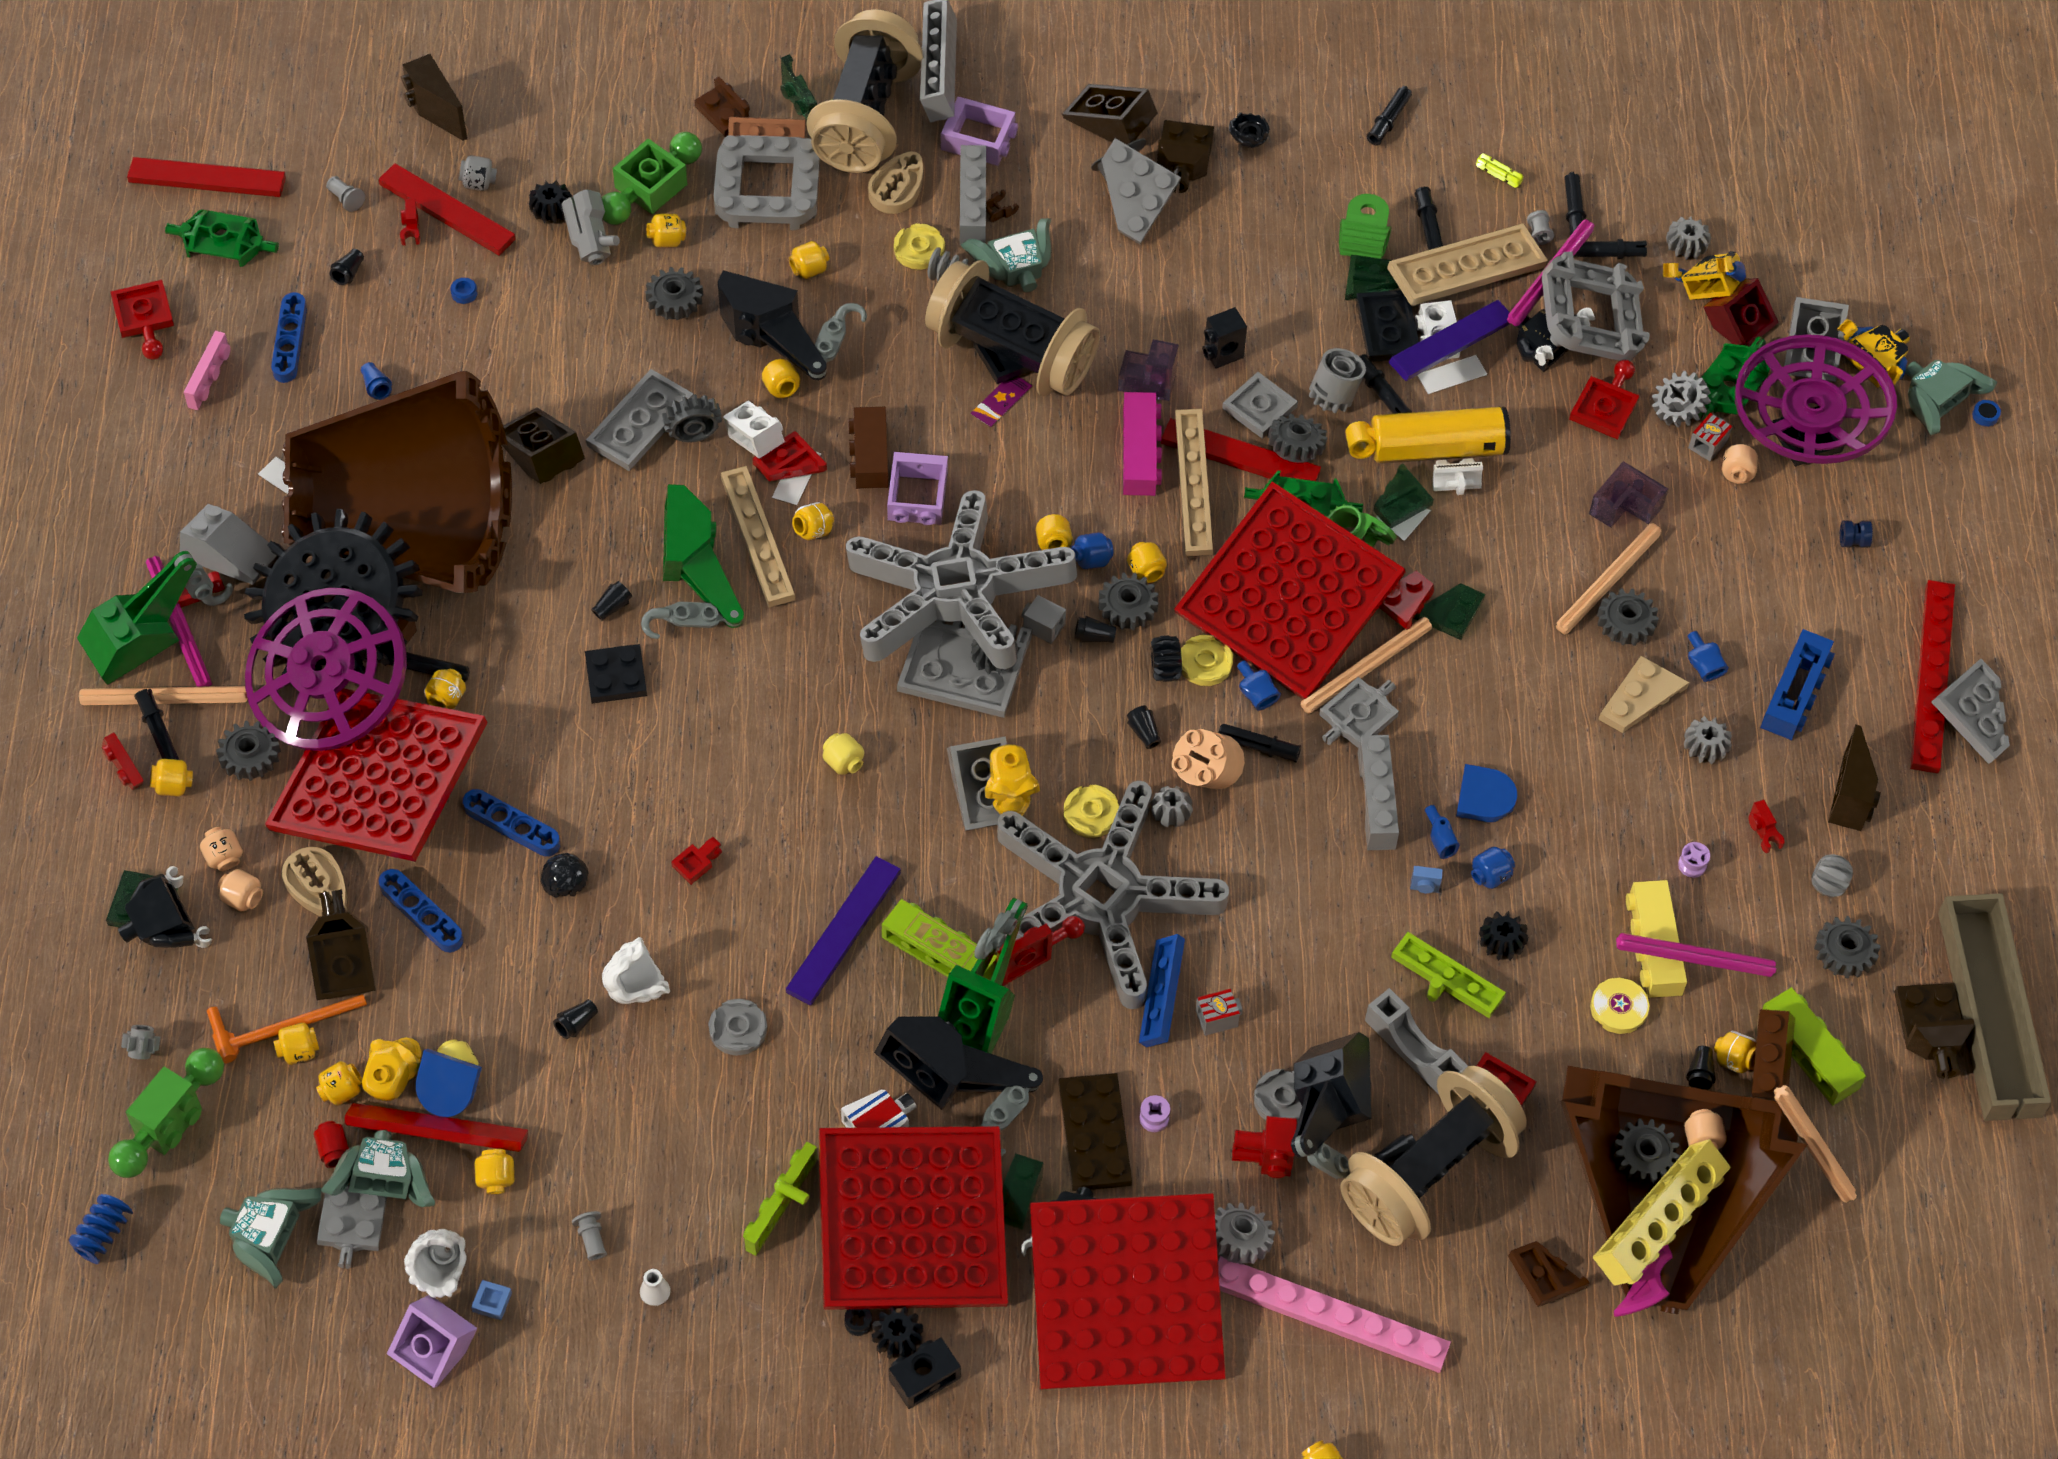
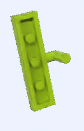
M1409 932L1405 934L1392 952V959L1430 982L1427 998L1431 1002H1435L1445 991L1482 1015L1490 1018L1505 998V991Z
M806 1142L801 1150L797 1149L790 1160L791 1166L786 1174H780L774 1184L775 1191L771 1198L766 1197L759 1208L760 1215L755 1223L751 1221L744 1231L743 1238L747 1252L755 1256L758 1254L792 1199L802 1205L807 1203L810 1194L799 1188L818 1160L817 1146Z

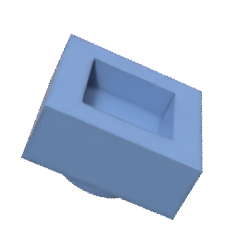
M1414 866L1410 889L1426 894L1432 892L1439 893L1443 869Z
M482 1280L471 1306L472 1312L502 1320L512 1294L511 1288Z

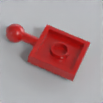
M163 280L110 291L122 338L143 333L145 340L142 345L143 355L150 360L158 359L163 353V345L155 339L154 331L174 326Z
M1629 360L1618 361L1614 366L1615 377L1611 384L1590 376L1570 413L1569 420L1618 440L1639 400V395L1621 388L1624 381L1633 377L1635 373L1634 364Z
M1069 916L1063 921L1062 927L1054 932L1047 923L1039 928L1033 927L1029 929L1023 937L1015 941L1002 986L1049 961L1053 945L1067 937L1077 939L1082 936L1085 930L1083 920L1077 916ZM1003 945L1001 946L999 951H997V962L1002 951Z

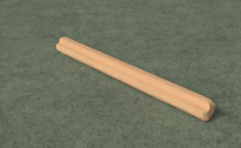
M1655 523L1649 524L1557 621L1556 629L1564 635L1568 634L1660 537L1661 528Z
M1426 617L1419 619L1412 624L1410 629L1403 630L1315 691L1311 696L1302 700L1300 705L1304 712L1307 714L1314 712L1334 698L1357 677L1363 678L1432 629L1429 619Z
M245 686L81 689L79 692L81 705L138 704L134 695L143 689L152 690L157 704L242 703L248 701Z
M1785 1085L1781 1088H1776L1774 1090L1775 1100L1804 1144H1808L1806 1146L1840 1199L1846 1203L1850 1200H1855L1857 1197L1855 1194L1856 1189L1791 1089Z

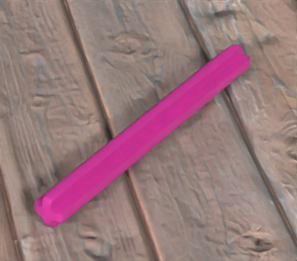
M1587 219L1582 220L1552 260L1561 256L1564 252H1573L1574 256L1593 232L1594 223L1589 222ZM1543 271L1508 314L1507 321L1514 326L1521 324L1543 296Z
M158 556L146 560L150 575L154 578L164 568L162 561ZM177 602L169 621L174 633L180 640L178 641L196 686L210 687L212 685L210 676L179 602Z
M1620 933L1616 938L1617 949L1768 977L1776 973V962L1770 959Z

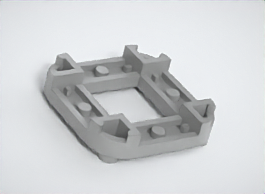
M726 136L717 152L714 184L715 214L728 222L729 227L739 228V222L790 224V230H798L801 224L806 223L811 218H815L817 214L820 158L813 150L811 139L780 136ZM744 162L793 163L791 197L740 195Z
M1564 252L1561 256L1554 258L1543 270L1542 274L1546 321L1551 334V342L1555 346H1563L1576 352L1618 361H1632L1644 348L1650 337L1649 332L1643 331L1639 301V294L1644 290L1642 281L1636 282L1633 276L1625 271L1627 266L1622 263H1618L1614 268L1574 260L1573 252ZM1571 287L1611 295L1615 332L1581 324L1580 317L1574 316Z

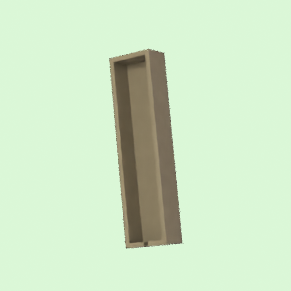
M2003 893L1946 896L1938 915L1962 1020L1974 1019L1975 1023L1966 1041L1984 1121L2010 1120L2013 1114H2015L2016 1119L2043 1118L2051 1104V1099Z

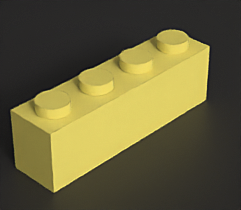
M1668 880L1633 882L1630 893L1626 894L1627 910L1632 911L1633 919H1631L1632 935L1680 943ZM1635 953L1637 961H1641L1643 970L1640 972L1641 986L1646 987L1648 998L1683 995L1687 984L1683 961Z

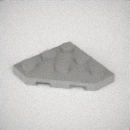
M1115 138L1102 158V165L1118 232L1141 244L1179 184L1181 177Z
M1980 659L1932 701V704L1983 759L1990 764L2010 744L2009 737L2004 734L2003 724L2006 722L2004 702H2000L1999 690L2001 689L2000 678Z

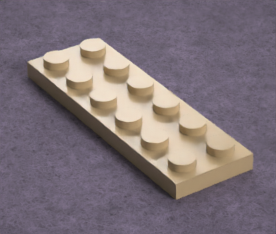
M1520 224L1389 261L1387 269L1410 305L1413 306L1545 268L1548 260L1525 225Z

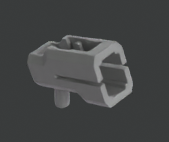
M586 189L563 201L562 208L571 244L578 247L581 261L589 262L590 265H599L610 256L609 246L619 245L620 239L617 235L606 236L602 222L605 210L600 192Z

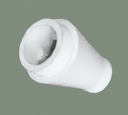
M650 1269L644 1274V1280L640 1288L642 1300L652 1306L663 1304L670 1296L668 1282L662 1277L661 1272L656 1269Z

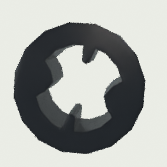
M848 1309L844 1316L845 1328L851 1335L862 1336L870 1331L872 1315L869 1309ZM859 1315V1318H861V1315L864 1316V1324L858 1326V1323L853 1325V1316Z

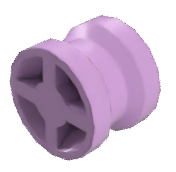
M1691 842L1685 845L1678 862L1679 870L1687 877L1696 878L1703 875L1710 860L1709 849L1699 842Z
M1153 1095L1145 1098L1140 1109V1124L1147 1131L1160 1132L1168 1125L1170 1105L1161 1096Z

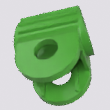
M1361 194L1349 202L1346 219L1341 218L1340 255L1381 261L1385 254L1392 229L1391 226H1387L1389 207L1385 200L1374 194ZM1370 207L1376 213L1374 215L1363 214L1361 209Z
M1343 504L1340 507L1336 506V509L1330 510L1329 516H1326L1344 529L1349 527L1355 528L1350 533L1361 540L1365 536L1364 542L1371 547H1374L1378 540L1389 546L1397 539L1394 531L1385 523L1367 513L1359 512V509L1352 505Z

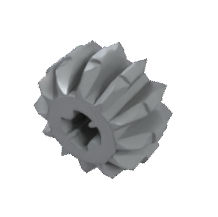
M1691 216L1688 220L1680 217L1677 222H1672L1666 235L1669 251H1675L1676 257L1683 255L1686 260L1689 256L1697 259L1700 254H1705L1711 241L1708 225H1702L1701 219L1694 221Z
M1705 716L1701 718L1700 722L1694 719L1690 727L1685 731L1684 749L1690 750V758L1694 756L1699 757V764L1704 759H1707L1712 765L1716 759L1722 761L1726 753L1730 751L1732 732L1726 731V723L1718 724L1716 717L1712 721H1708Z

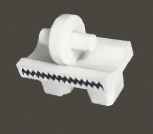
M1473 458L1463 459L1460 463L1450 464L1447 460H1437L1433 470V491L1456 490L1457 495H1464L1465 489L1482 488V462H1475Z

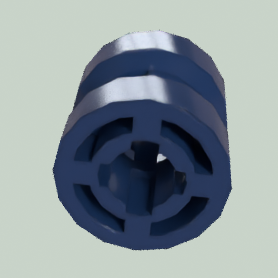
M1843 520L1841 522L1839 532L1841 547L1859 545L1861 548H1869L1871 546L1873 536L1871 521L1853 523L1851 520Z

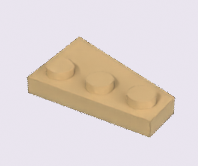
M1640 656L1600 713L1599 720L1624 733L1647 717L1648 713L1659 705L1663 706L1672 696L1686 690L1689 682Z

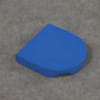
M1465 764L1456 817L1483 822H1496L1510 814L1514 810L1517 801V789L1511 778L1495 769Z
M428 1048L425 1049L416 1078V1094L420 1103L427 1111L437 1116L451 1117L459 1114L474 1099L482 1067Z

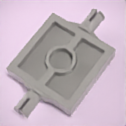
M1357 677L1320 709L1319 715L1332 726V729L1322 736L1324 742L1331 745L1338 737L1342 736L1358 748L1361 735L1379 734L1399 714V711L1386 698L1388 694L1396 689L1395 684L1391 683V680H1387L1381 687L1376 689Z
M349 1185L339 1195L332 1196L325 1193L317 1245L332 1246L341 1250L338 1267L344 1269L345 1263L346 1269L351 1268L353 1252L360 1250L379 1251L387 1197L348 1192Z

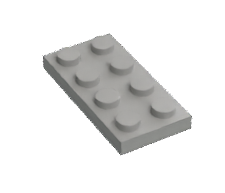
M650 369L586 439V446L630 471L665 432L662 413H666V406L673 407L672 401L681 402L683 396L691 399L693 393Z

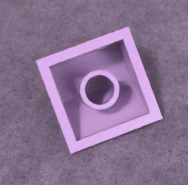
M427 1295L409 1305L387 1355L427 1384L436 1388L465 1355L477 1328L436 1298Z

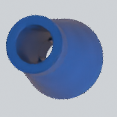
M365 363L360 371L364 378L367 394L376 400L388 397L392 391L391 380L374 363Z

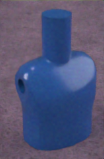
M1693 631L1688 635V639L1694 647L1689 652L1688 659L1699 673L1703 682H1709L1723 676L1729 667L1721 655L1719 646L1714 642L1704 644L1697 631Z
M1245 660L1237 665V668L1244 676V679L1239 684V688L1257 711L1266 709L1279 700L1281 693L1274 686L1267 671L1260 670L1254 672Z
M1430 805L1425 808V812L1432 824L1431 841L1441 859L1452 857L1457 853L1460 845L1449 820L1439 815L1435 805Z

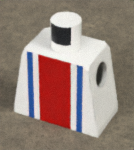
M879 1090L841 1108L842 1123L846 1128L909 1127V1119L906 1114L915 1109L916 1104L908 1093L894 1101L886 1090Z

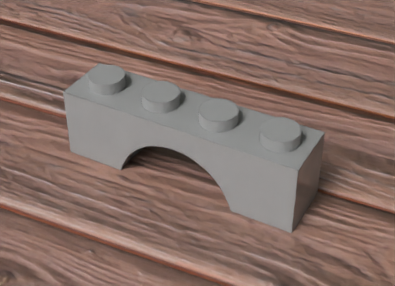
M961 145L960 245L968 239H976L986 243V145Z
M1361 735L1358 747V763L1360 777L1363 778L1365 790L1367 850H1396L1399 827L1389 735Z
M1390 988L1368 1005L1365 1022L1437 1093V1080L1443 1072L1454 1071L1461 1073L1468 1067L1452 1049H1441L1425 1037L1416 1025L1410 1008Z

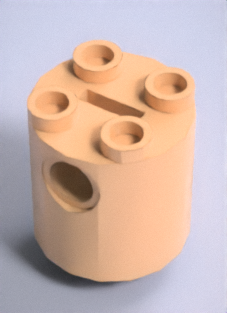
M1204 729L1187 731L1175 745L1171 762L1173 770L1186 783L1215 790L1224 789L1234 784L1241 776L1245 764L1244 753L1237 741L1230 736Z

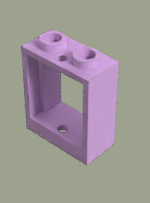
M957 97L954 117L947 119L941 132V150L960 155L961 145H986V163L999 166L1002 157H1006L1009 152L1010 139L1015 138L1017 134L1018 124L1015 123V112ZM965 119L1001 128L995 143L960 134L959 132Z
M894 452L887 504L888 520L898 523L914 522L924 525H942L948 474V456ZM900 477L939 480L936 506L898 503L897 496Z

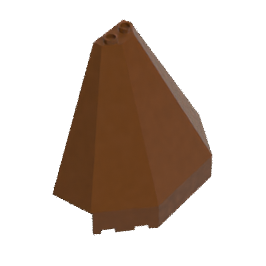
M1574 1066L1567 1067L1563 1098L1560 1102L1606 1241L1660 1180L1657 1178L1654 1185H1650L1649 1181H1643L1642 1184H1638L1636 1179L1631 1178L1628 1180L1627 1174L1624 1171L1618 1170L1619 1162L1613 1160L1616 1150L1612 1146L1615 1140H1618L1616 1136L1620 1129L1624 1130L1628 1122L1635 1126L1637 1120L1642 1119L1644 1125H1648L1650 1119H1653L1654 1127L1658 1128L1664 1124L1665 1129L1663 1132L1665 1134L1674 1133L1671 1143H1679V1148L1674 1153L1681 1156L1689 1147L1685 1132V1122L1693 1112L1709 1109L1723 1119L1726 1143L1719 1149V1152L1731 1168L1723 1176V1183L1709 1192L1707 1195L1708 1200L1691 1213L1692 1219L1687 1224L1679 1227L1675 1232V1239L1668 1244L1672 1253V1259L1663 1266L1660 1273L1662 1285L1669 1292V1295L1655 1305H1661L1660 1311L1672 1314H1679V1309L1688 1310L1808 1144L1797 1142L1798 1133L1777 1101L1669 1084ZM1640 1149L1643 1154L1651 1156L1647 1150ZM1620 1284L1624 1297H1626L1633 1284Z

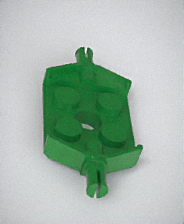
M201 209L189 220L183 222L182 225L167 223L165 227L166 234L177 235L183 238L188 258L191 256L190 252L235 259L239 261L240 267H243L259 251L277 253L279 248L278 242L266 241L263 239V236H260L257 220L254 218ZM219 230H226V233L222 235L214 234Z
M1756 337L1749 347L1728 343L1723 345L1721 353L1702 376L1711 394L1708 397L1711 403L1704 404L1707 412H1699L1700 419L1703 417L1702 420H1704L1709 413H1716V411L1738 414L1735 404L1736 386L1728 387L1724 382L1732 381L1736 384L1739 372L1746 360L1766 344L1763 338L1760 341L1761 337ZM1765 360L1752 370L1745 382L1744 388L1755 392L1759 389L1770 371ZM1742 397V404L1744 408L1745 405L1749 402V399Z
M1278 470L1265 485L1264 489L1245 487L1244 499L1258 500L1273 481L1301 501L1308 503L1309 506L1324 516H1329L1330 510L1333 511L1336 509V506L1340 507L1343 504L1352 505L1358 508L1359 512L1363 510V503L1347 502L1345 500V496L1336 478H1334V482L1331 484L1281 477Z

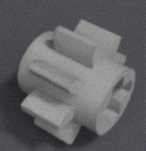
M132 1025L131 1031L123 1033L121 1048H127L128 1056L131 1058L149 1059L151 1053L154 1054L155 1051H159L160 1036H155L154 1028L151 1026Z

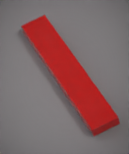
M133 157L127 178L129 183L281 197L286 175L282 171Z
M396 163L378 179L380 186L404 200L415 198L417 208L498 256L516 240L513 232Z
M1170 418L1161 437V444L1178 449L1176 420ZM1204 429L1207 459L1269 479L1279 470L1281 477L1317 481L1321 472V466L1308 462H1291L1283 459L1274 451Z
M352 1103L345 1114L344 1124L347 1126L387 1130L392 1133L521 1152L528 1139V1129Z

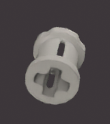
M1544 210L1532 212L1527 216V223L1532 229L1531 236L1537 245L1547 244L1554 238L1553 230L1549 227L1548 223L1550 220L1549 214Z

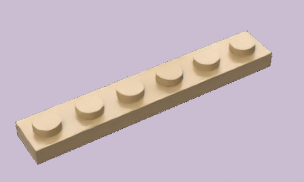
M1202 409L1175 410L1186 556L1213 555Z
M747 466L721 472V480L768 607L795 601L793 588Z

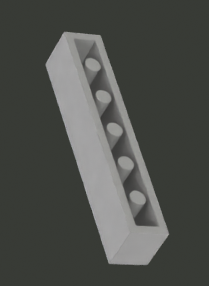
M932 0L924 2L923 59H921L920 101L930 122L954 117L957 18L949 0Z

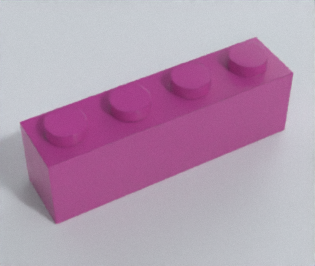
M1124 392L1123 495L1155 496L1156 485H1161L1162 469H1157V463H1161L1162 448L1156 447V441H1161V425H1156V419L1161 420V404L1156 403V393Z

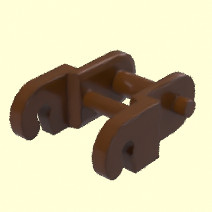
M1003 189L1000 191L1001 194L995 192L991 195V199L986 201V212L990 215V222H995L1002 217L1008 218L1019 209L1017 203L1013 205V208L1010 205L1008 207H1001L997 203L1006 196V192ZM994 206L998 209L995 212L991 209Z

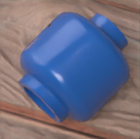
M1100 532L1079 535L1075 540L1074 546L1071 548L1075 553L1076 562L1082 569L1105 567L1113 557L1114 552L1111 540Z
M1490 847L1473 859L1471 875L1478 885L1483 884L1486 888L1494 889L1513 876L1515 862L1506 849Z

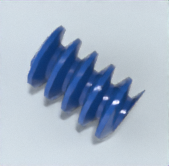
M100 1194L97 1197L98 1204L91 1206L89 1209L91 1214L84 1216L82 1219L84 1224H79L76 1228L77 1234H73L69 1238V1243L74 1251L94 1264H99L100 1262L95 1256L96 1252L101 1254L107 1252L102 1246V1242L108 1244L114 1242L109 1236V1232L115 1234L121 1232L116 1226V1222L127 1223V1219L122 1213L133 1214L132 1209L126 1203L106 1194Z

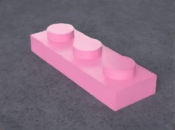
M214 332L184 390L188 408L199 410L202 402L208 398L209 388L213 380L216 381L219 376L220 366L229 357L230 345H228L226 335L223 332Z

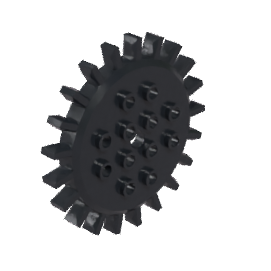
M336 509L333 528H325L324 519L318 513L311 514V522L314 532L304 536L299 528L290 524L287 526L289 534L295 541L285 550L278 543L273 541L268 543L271 552L279 557L273 567L269 568L265 564L259 563L254 564L253 569L262 577H267L264 588H246L245 594L254 600H262V609L245 613L244 619L250 624L266 623L279 608L302 594L325 588H349L373 598L391 614L396 622L399 619L417 622L419 616L410 609L402 607L404 598L422 596L423 590L417 585L404 586L402 578L419 571L420 568L413 560L400 565L397 564L395 559L410 548L408 543L402 538L387 549L383 546L394 530L387 523L383 522L371 537L367 532L373 518L365 512L361 511L354 529L347 528L348 514L343 509ZM346 551H349V556L347 558H343V554ZM309 556H312V561L306 563V559ZM368 567L367 573L362 575L363 568ZM331 572V576L328 579H324L325 574ZM294 577V581L288 584L289 578ZM336 595L331 602H325L324 596L306 601L308 611L319 609L341 610L349 597ZM361 601L351 613V615H354L364 623L371 635L388 630L385 622L371 607L368 606L366 611H361L362 607L366 605ZM296 607L283 615L268 631L264 639L273 640L274 642L281 630L291 622L287 621L289 615L294 614L292 620L298 617ZM335 617L311 619L314 632L328 631ZM347 621L338 635L348 644L362 639L359 631ZM300 625L292 630L281 644L293 648L303 638ZM349 625V631L343 633L344 627ZM257 634L250 638L252 644ZM383 644L376 645L377 662L384 666L388 665L390 662L387 655L380 649ZM367 649L354 653V671L365 674L366 669L362 661L367 658ZM267 655L263 658V660L265 661V663H266ZM275 656L273 667L283 658L282 656ZM326 659L317 661L315 671L324 669ZM287 665L281 675L287 673Z

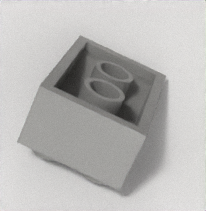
M1796 297L1793 305L1789 336L1823 335L1843 340L1844 333L1838 331L1837 328L1847 319L1849 305ZM1815 348L1786 350L1784 366L1797 362H1813ZM1826 350L1824 364L1838 368L1841 354ZM1799 371L1788 375L1811 378L1812 371ZM1827 373L1822 374L1823 380L1836 383L1837 377Z
M207 504L180 531V552H190L196 563L202 567L252 585L261 577L253 569L254 564H265L270 568L279 558L271 552L268 547L269 542L234 513Z
M1006 736L947 748L951 775L965 831L998 825L1000 814L993 806L995 799L985 797V787L991 777L990 754L993 749L1007 744Z

